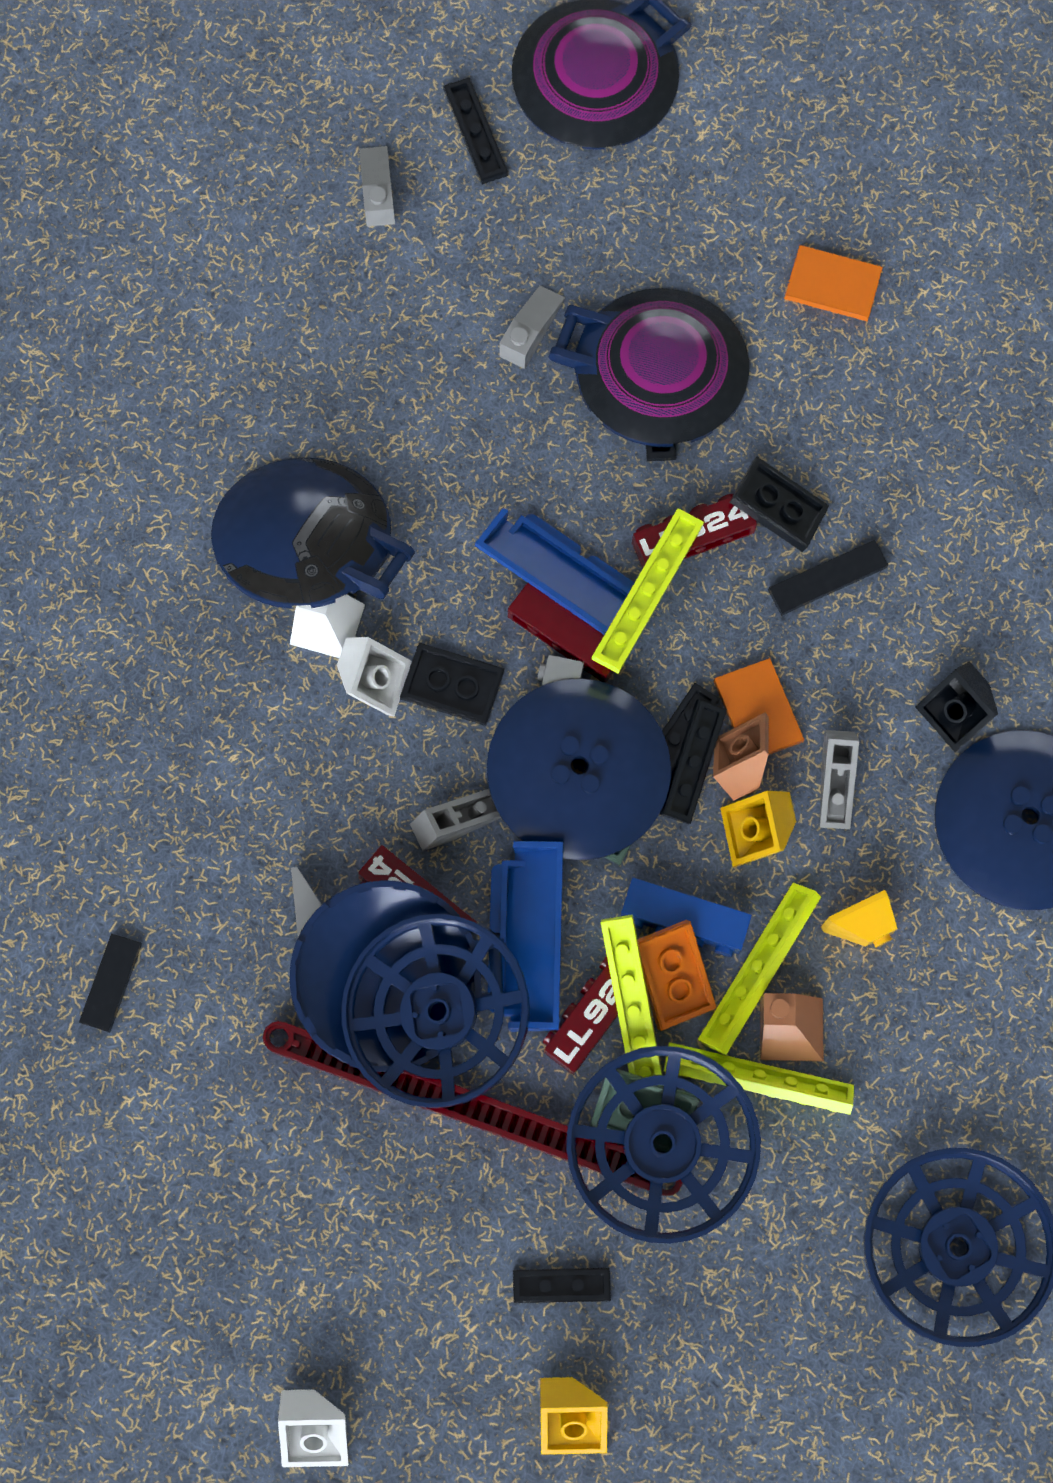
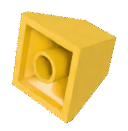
M764 791L720 808L732 867L741 866L784 851L796 823L790 792Z
M883 890L829 916L821 928L824 933L865 947L873 943L875 948L892 940L890 935L897 930V925L888 894Z
M573 1377L540 1378L541 1455L607 1453V1401Z

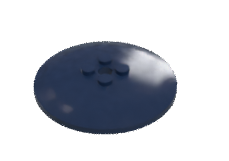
M559 680L529 692L518 700L501 719L491 740L488 752L487 779L489 791L495 808L503 822L522 841L563 842V859L586 861L600 859L620 852L632 845L647 832L657 819L667 798L670 786L671 761L669 749L663 732L655 718L643 704L629 693L616 686L596 680ZM579 758L585 760L588 764V771L584 774L574 773L571 769L573 760Z
M1027 730L1008 731L991 735L965 750L953 762L941 782L937 793L934 814L935 829L941 851L959 879L983 898L1012 909L1044 910L1053 908V736ZM1025 809L1033 810L1037 815L1036 824L1024 822L1022 811Z

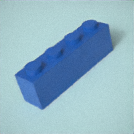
M633 877L621 912V916L633 914L635 928L643 929V926L646 925L655 928V932L684 920L691 921L699 948H702L703 944L715 947L714 952L727 957H732L733 953L739 955L752 916L739 910Z

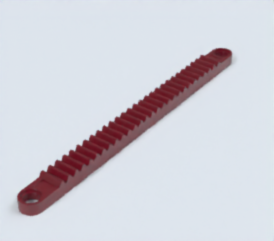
M276 1021L269 1024L264 1030L263 1042L267 1049L274 1054L383 1093L364 1077L359 1068L352 1067L338 1060L320 1048L305 1029L286 1022ZM277 1029H283L288 1034V1041L280 1047L274 1046L270 1040L271 1034ZM404 1070L393 1084L399 1090L415 1096L442 1098L441 1079L423 1078ZM386 1072L377 1073L382 1077ZM455 1085V1096L470 1091ZM480 1095L466 1103L451 1107H421L568 1162L566 1151L568 1126L485 1095ZM576 1137L578 1166L602 1174L596 1158L595 1140ZM605 1142L606 1159L613 1173L627 1162L624 1146ZM636 1172L623 1181L629 1185L649 1191L650 1181L641 1177ZM677 1180L673 1188L668 1190L662 1189V1196L668 1197L676 1194L682 1187L683 1182Z

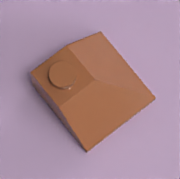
M766 712L718 736L714 749L713 777L733 800L744 795H750L760 788L769 754V716Z
M763 993L760 998V1060L823 1062V998L791 993Z

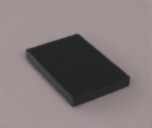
M758 456L750 464L730 500V503L801 552L807 549L829 508L828 504Z
M419 642L400 695V700L486 726L505 669Z

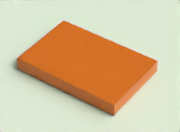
M799 245L784 299L868 322L883 267Z
M770 658L714 678V684L724 708L727 709L726 713L733 729L765 712L769 716L768 755L804 742V737Z
M684 920L637 939L649 1004L658 1030L663 1031L717 1008L691 921Z

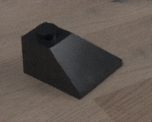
M970 661L955 669L915 706L954 752L958 751L998 715L990 684Z

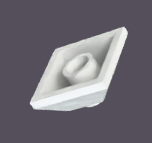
M346 594L335 599L336 603L322 607L311 608V605L296 606L290 645L339 658L345 639L356 636L365 604Z
M353 637L345 639L337 668L348 695L386 715L394 717L412 661L369 637Z
M281 1390L278 1426L282 1467L348 1466L345 1414L315 1390Z

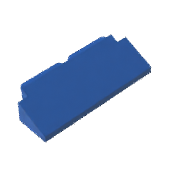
M503 507L475 542V547L605 635L634 582L596 556H590L587 559L581 556V547L576 542L534 514H528L526 517L521 515L514 525L507 521L508 510Z
M513 841L515 860H502V864L495 865L491 870L490 929L493 933L500 934V938H504V944H506L517 959L525 976L530 1004L528 1031L559 1030L563 842ZM502 956L503 992L519 990L512 969ZM521 1003L505 1006L504 1017L510 1016V1022H508L509 1031L519 1032Z

